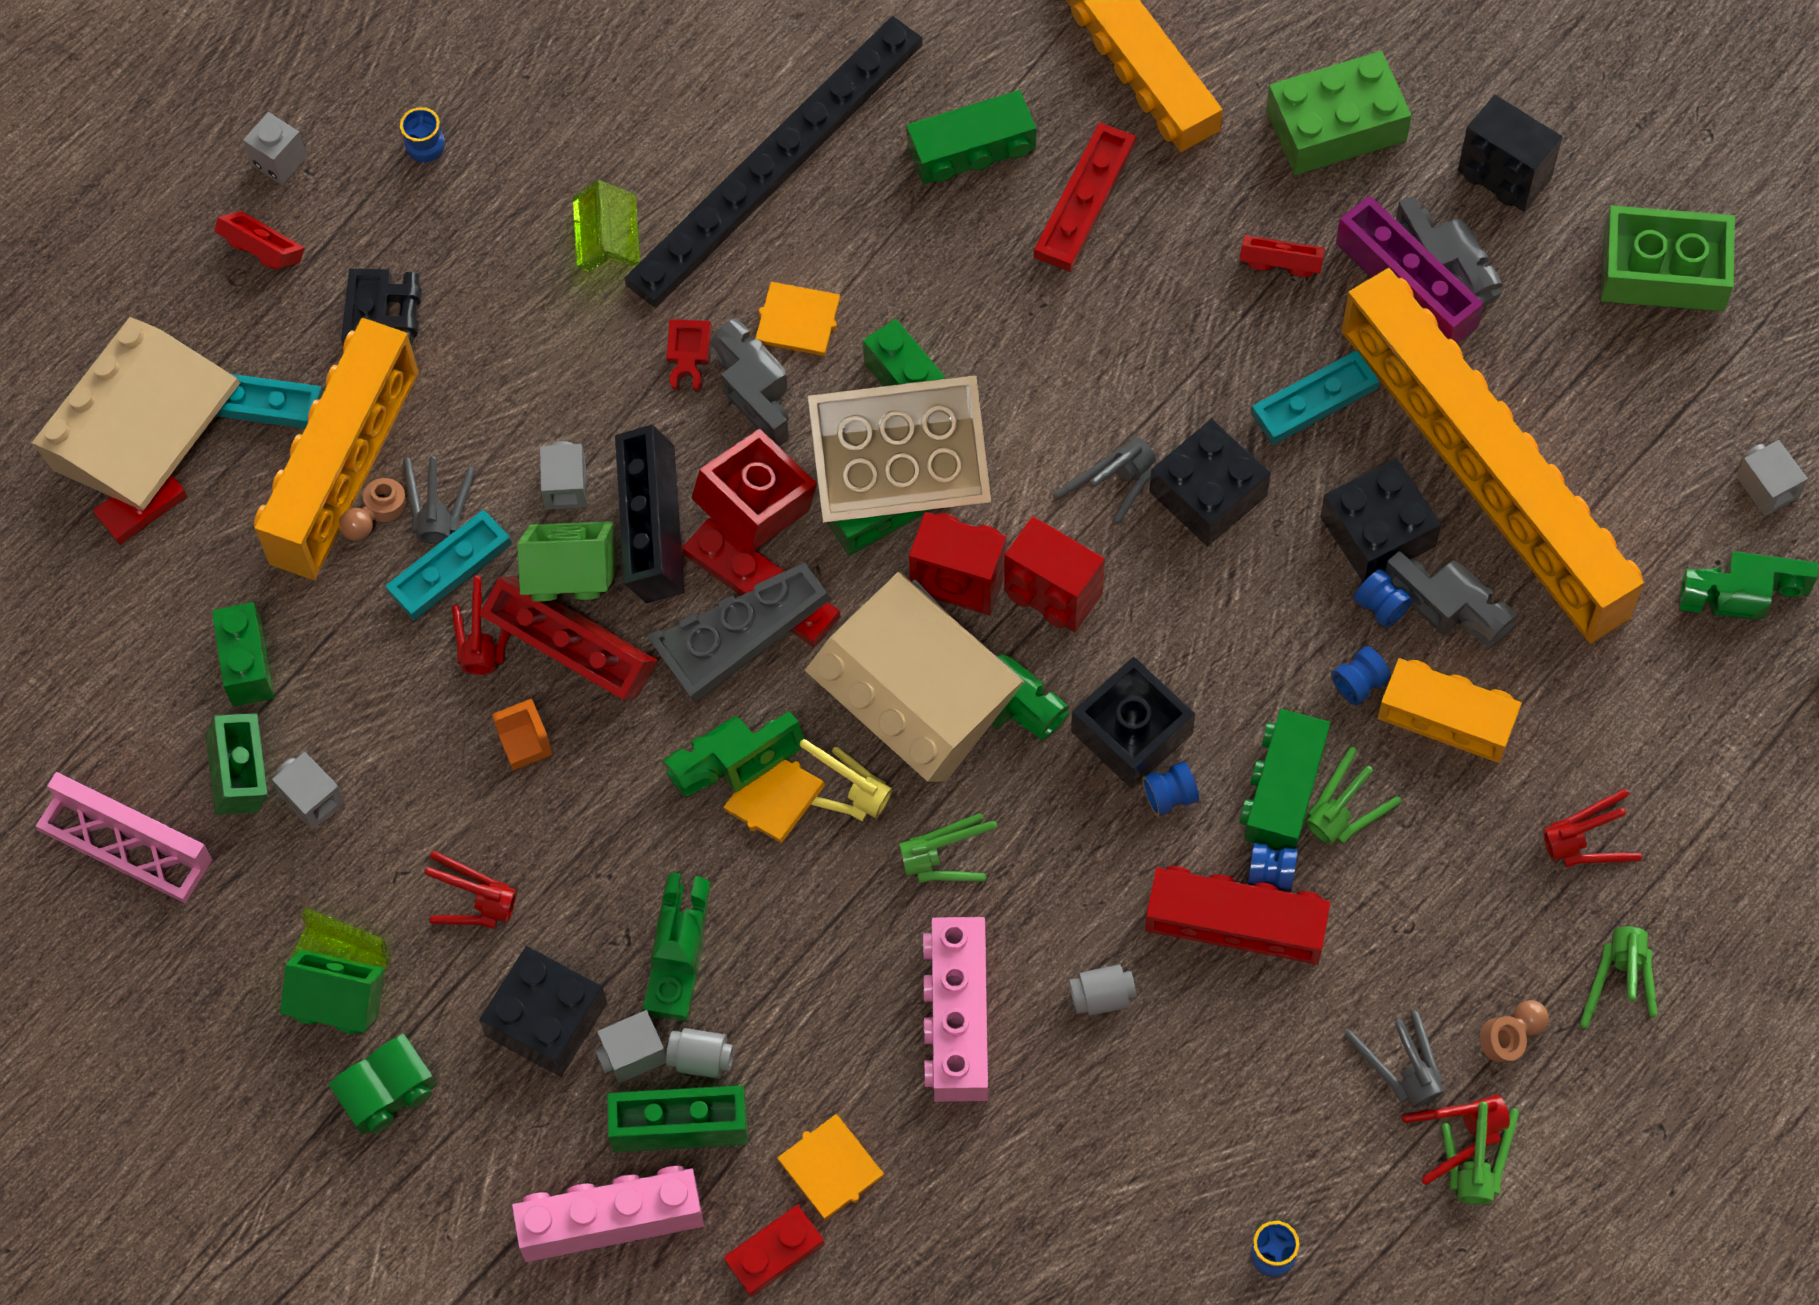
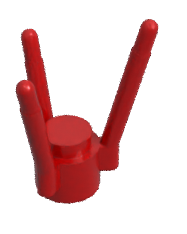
M478 575L473 578L471 634L467 635V641L465 639L459 605L454 604L452 606V615L457 643V664H461V670L466 673L487 675L495 671V664H504V650L510 633L502 629L496 645L492 642L493 637L491 635L481 633V616L479 614L482 606V580Z
M1623 789L1566 819L1550 823L1549 827L1543 828L1544 842L1551 860L1555 862L1563 859L1566 868L1584 863L1641 861L1643 858L1641 853L1579 854L1580 849L1587 847L1584 832L1625 816L1626 810L1619 808L1587 821H1581L1627 798L1629 791Z
M437 851L430 853V857L433 860L481 884L479 885L430 867L425 868V875L477 894L474 909L481 911V916L432 915L429 918L430 923L481 925L495 929L498 921L509 922L517 898V889L510 888L509 884L496 881Z
M1497 1094L1468 1104L1419 1111L1402 1116L1404 1123L1463 1116L1467 1130L1471 1135H1475L1479 1103L1484 1101L1488 1104L1486 1146L1501 1142L1499 1132L1508 1129L1510 1126V1116L1506 1104ZM1475 1142L1425 1175L1421 1180L1424 1185L1430 1184L1475 1154Z

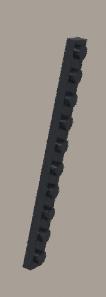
M892 15L624 277L625 285L656 309L923 46L922 36Z

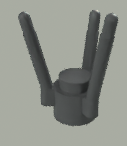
M1134 437L1122 448L1118 447L1109 457L1055 491L1053 497L1054 499H1059L1090 480L1089 485L1091 487H1096L1115 472L1126 481L1134 478L1136 481L1113 518V522L1119 524L1130 509L1143 485L1150 480L1151 471L1149 468L1156 462V456L1146 442Z
M431 456L428 467L427 503L422 505L421 510L412 461L406 457L403 463L413 517L412 533H416L419 541L439 544L450 533L452 534L459 528V518L472 484L475 469L473 467L467 469L452 513L450 514L447 511V505L437 502V458Z
M1412 1011L1411 1018L1424 1061H1421L1401 1019L1395 1021V1027L1412 1063V1066L1400 1073L1403 1078L1401 1083L1351 1030H1347L1345 1037L1390 1085L1400 1103L1409 1099L1413 1108H1417L1445 1093L1442 1086L1444 1080L1437 1069L1418 1011Z

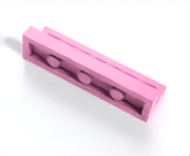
M58 772L54 774L47 785L54 798L36 824L38 831L183 903L187 902L212 862V858L203 843ZM66 806L78 812L81 825L61 830L52 824L62 808ZM85 816L94 821L87 823ZM105 827L115 831L116 844L102 848L92 845L89 832ZM83 834L84 840L77 838L75 836ZM122 835L131 839L123 841ZM142 845L151 848L154 858L153 862L137 867L129 863L126 850ZM120 852L121 859L112 854ZM159 853H161V854H163V855H165V856H167V857H166V858H163V859H160ZM181 863L192 870L179 888L165 880L163 868ZM157 870L158 877L150 874V872Z

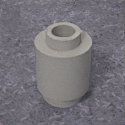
M1121 964L1079 973V978L1069 979L1076 1014L1087 1012L1088 1016L1130 1008L1129 998L1137 997L1132 972H1123Z
M684 1028L682 1032L672 1031L667 1047L666 1065L676 1067V1071L679 1073L720 1079L723 1070L730 1071L734 1045L727 1044L726 1034Z

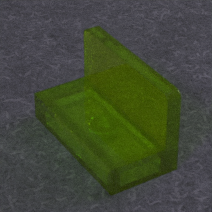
M598 179L574 195L573 210L577 267L591 271L609 258L631 266L640 262L635 194Z
M305 908L301 915L306 928L291 955L292 958L299 949L382 967L384 970L392 957L384 939L309 908Z

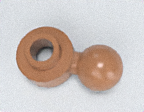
M380 478L370 482L363 492L364 507L362 509H348L340 517L339 528L342 535L349 540L360 541L371 533L373 520L390 522L399 518L406 508L405 492L401 484L389 478ZM383 494H388V495H389V496L386 497V498H380V497H378L379 495H383Z
M1527 1000L1516 1007L1513 1017L1502 1016L1488 1020L1480 1032V1044L1485 1055L1490 1060L1498 1063L1514 1061L1520 1058L1527 1046V1035L1535 1036L1546 1029L1549 1023V1014L1546 1007L1538 1001Z

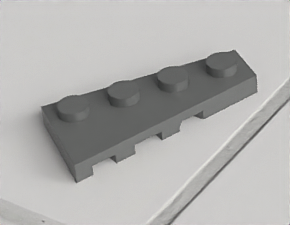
M802 563L756 584L753 591L737 598L732 595L719 601V606L698 616L696 613L679 620L680 624L664 632L659 629L646 636L690 697L697 702L832 598L808 566Z

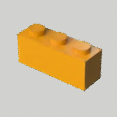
M1398 658L1383 696L1377 719L1500 764L1522 702L1514 700L1510 694L1502 690L1493 689L1489 691L1475 686L1469 679L1463 676H1448L1434 671L1424 662L1418 660L1406 661Z

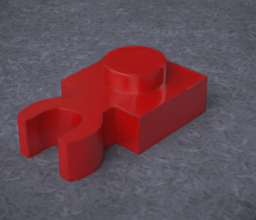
M669 319L666 359L670 364H678L670 374V385L673 391H679V382L685 376L693 378L692 387L695 392L701 391L703 379L697 369V364L709 365L711 345L709 342L712 337V324L710 321Z

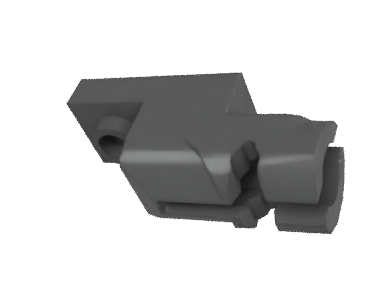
M1414 196L1399 201L1396 221L1484 303L1483 306L1494 302L1500 297L1502 292L1499 288L1503 287V284L1494 267L1487 266L1488 255L1482 250L1471 229L1461 219L1434 227L1428 210L1425 208L1421 209Z
M737 318L729 320L716 331L709 342L712 346L710 350L717 356L726 370L721 374L723 393L757 429L760 428L771 440L780 446L789 439L787 425L789 417L783 407L776 402L788 390L784 366L763 346L760 340L754 339L752 341L749 337L751 331Z
M1400 551L1387 561L1385 572L1392 578V584L1397 589H1404L1414 598L1411 606L1443 636L1461 621L1460 627L1481 640L1488 648H1492L1500 643L1517 624L1515 620L1519 616L1504 601L1491 604L1494 591L1487 588L1467 568L1454 560L1443 567L1431 579L1428 578L1426 570L1418 561L1414 559L1409 560Z

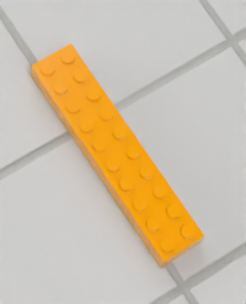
M1387 268L1348 291L1342 334L1354 349L1358 350L1377 378L1589 644L1630 620L1644 585L1640 569L1633 561L1626 560L1617 549L1612 534L1606 528H1600L1590 516V510L1586 502L1580 496H1574L1565 485L1560 470L1554 464L1546 462L1539 453V448L1534 438L1527 432L1523 433L1513 421V415L1509 407L1503 401L1495 399L1488 390V384L1483 375L1478 370H1472L1463 359V354L1458 344L1444 336L1438 328L1437 320L1432 312L1427 308L1423 309L1414 299L1413 291L1407 281L1403 278L1398 279L1393 271Z

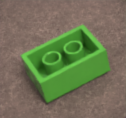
M1382 51L1269 84L1266 112L1294 175L1407 141L1412 115Z
M1610 206L1603 230L1601 302L1725 312L1734 286L1735 215Z
M614 521L530 524L517 543L520 595H531L532 601L556 600L558 593H574V598L579 600L600 598V592H607L617 572Z

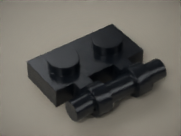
M349 269L341 336L342 345L344 346L348 333L351 330L355 331L361 318H365L406 332L412 347L413 338L418 336L419 326L418 320L415 319L416 306L421 304L422 289L419 287V274L406 272L403 275V284H391L392 276L390 269ZM389 302L400 304L399 316H388Z

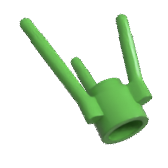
M1355 747L1349 748L1319 800L1307 813L1309 818L1305 822L1306 826L1319 840L1327 845H1332L1336 840L1341 844H1345L1354 833L1388 813L1402 801L1400 797L1396 796L1349 825L1348 820L1352 816L1345 805L1373 772L1372 767L1366 766L1337 800L1332 799L1330 802L1329 800L1357 753Z
M979 813L926 835L899 842L907 877L918 874L920 883L933 880L985 881L987 877L984 873L933 871L932 866L940 865L937 848L993 830L997 827V823L989 821L972 826L983 820V815Z
M1632 926L1618 927L1612 932V943L1603 944L1602 960L1580 1021L1581 1028L1585 1029L1589 1026L1612 961H1615L1617 969L1627 972V998L1629 1001L1636 999L1637 971L1642 968L1648 1013L1652 1018L1657 1016L1656 994L1651 966L1652 951L1648 949V933L1645 930Z
M1484 1101L1479 1103L1474 1161L1463 1163V1170L1461 1171L1459 1165L1449 1171V1190L1458 1191V1201L1468 1204L1485 1205L1493 1203L1494 1195L1500 1194L1501 1177L1519 1115L1517 1108H1513L1510 1111V1126L1504 1130L1493 1171L1491 1172V1165L1484 1163L1488 1104ZM1443 1123L1441 1128L1448 1160L1456 1155L1451 1127L1448 1123Z

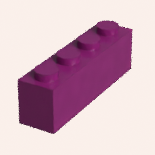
M1370 195L1339 219L1336 244L1371 278L1390 268L1398 279L1403 278L1406 280L1413 291L1414 299L1423 309L1427 308L1432 312L1437 320L1438 328L1447 339H1452L1458 344L1478 328L1484 303Z

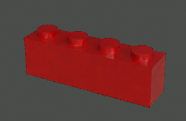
M516 576L498 578L479 614L623 700L636 698L640 695L658 661L656 658L557 600L532 601L531 595H520L519 578Z
M1168 866L1165 869L1156 867L1146 915L1145 931L1319 965L1331 901L1324 900L1320 895L1310 891H1298L1296 894L1278 891L1277 887L1268 883H1254L1251 886L1236 883L1231 877L1221 874L1204 877L1191 874L1188 869L1179 866Z

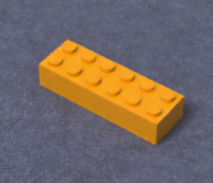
M361 318L355 331L351 330L348 333L343 346L344 353L338 365H333L328 372L326 389L320 400L316 399L312 403L308 414V424L303 434H298L293 440L290 449V459L285 469H280L277 472L272 484V494L267 504L260 506L254 519V528L269 565L314 581L340 532V517L346 510L352 508L419 374L408 334L365 318Z

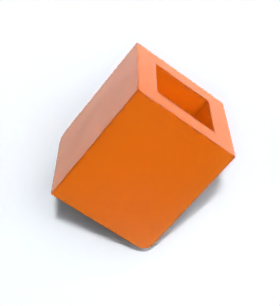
M532 698L492 714L498 737L512 770L553 755L547 733Z

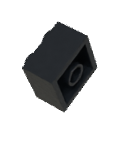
M1494 94L1466 128L1458 171L1463 173L1464 177L1471 183L1480 184L1496 194L1499 200L1506 205L1515 206L1525 212L1552 179L1563 136Z
M1211 418L1151 469L1149 492L1208 547L1268 496L1271 473Z
M1397 458L1325 494L1323 498L1320 518L1362 582L1379 569L1385 571L1387 561L1399 551L1410 560L1436 547L1441 523Z
M1133 656L1072 711L1071 732L1122 781L1133 789L1143 779V776L1153 771L1193 734L1195 713Z
M526 945L479 1021L487 1038L562 1077L607 1005V1001L601 985Z

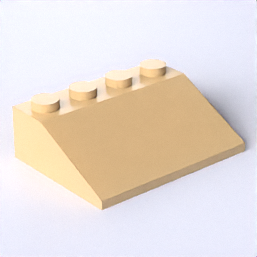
M129 317L36 436L32 444L53 471L143 511L240 382L236 377L161 329Z
M975 375L807 396L823 523L991 502L977 377Z
M897 572L827 640L805 669L812 678L927 782H940L949 779L1024 683L1017 674L901 572Z

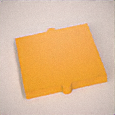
M771 282L765 305L759 309L761 319L755 339L760 340L763 345L825 356L831 332L837 329L835 317L840 302V294Z
M784 760L736 793L734 792L723 808L725 812L745 822L750 831L757 829L782 844L824 788L825 783L823 780L801 769L799 762L791 763Z
M837 1114L811 1133L805 1131L802 1135V1140L777 1157L779 1163L824 1220H827L848 1203H857L860 1194L884 1177V1173Z

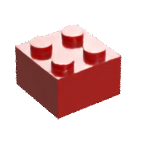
M759 428L699 469L691 499L750 554L808 513L817 482Z
M925 512L909 554L910 581L916 580L935 600L991 616L1004 580V555L1007 551V535L1001 534L991 526L979 525L976 527L962 523L950 514L938 513L935 515Z
M1032 516L1004 555V591L1019 606H1030L1042 613L1043 617L1051 625L1057 628L1066 627L1076 633L1103 595L1105 558Z

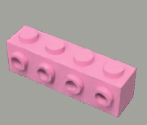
M985 917L932 918V933H923L924 960H932V975H924V1002H933V1017H924V1044H933V1060H925V1087H934V1102L988 1101Z
M670 1166L659 1170L656 1176L639 1179L638 1175H625L615 1178L611 1185L595 1188L593 1184H579L570 1187L566 1194L550 1197L548 1193H534L525 1196L522 1199L523 1202L512 1204L519 1249L525 1262L705 1227L693 1168L684 1170L682 1166Z

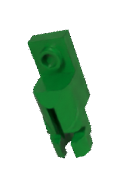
M1732 551L1724 573L1721 572V568H1685L1680 588L1679 611L1700 614L1704 604L1708 603L1713 610L1712 615L1716 617L1723 615L1752 620L1765 619L1771 606L1773 591H1777L1786 597L1809 596L1817 580L1818 562Z
M1004 654L999 655L997 658L1017 674L1024 683L991 725L998 730L1011 718L1017 724L1034 733L1039 739L1045 740L1049 738L1067 720L1069 715L1067 710L1070 707L1054 692L1043 696L1044 683L1041 680L1035 678L1013 658Z
M790 711L777 719L769 721L755 734L750 731L740 718L734 716L702 737H696L690 741L693 752L679 748L664 758L662 763L668 769L666 773L670 781L685 798L715 784L721 777L736 793L803 749L800 746V741L804 740L799 721Z
M671 873L667 875L662 905L658 916L656 935L650 958L652 969L643 1011L647 1010L649 1016L688 1022L705 942L703 929L708 910L711 885L705 878L695 876L691 891L692 909H685L684 914H682L680 910L684 885L680 883L681 873Z

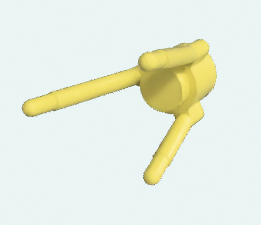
M801 740L800 746L854 783L848 794V798L854 801L853 806L821 797H816L811 805L849 814L862 822L867 814L878 818L888 803L893 788L870 773L839 747H834L832 753L844 764L809 741Z

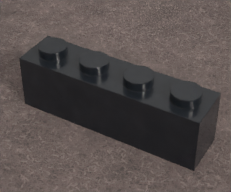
M653 424L615 435L624 584L646 604L684 594L675 447Z

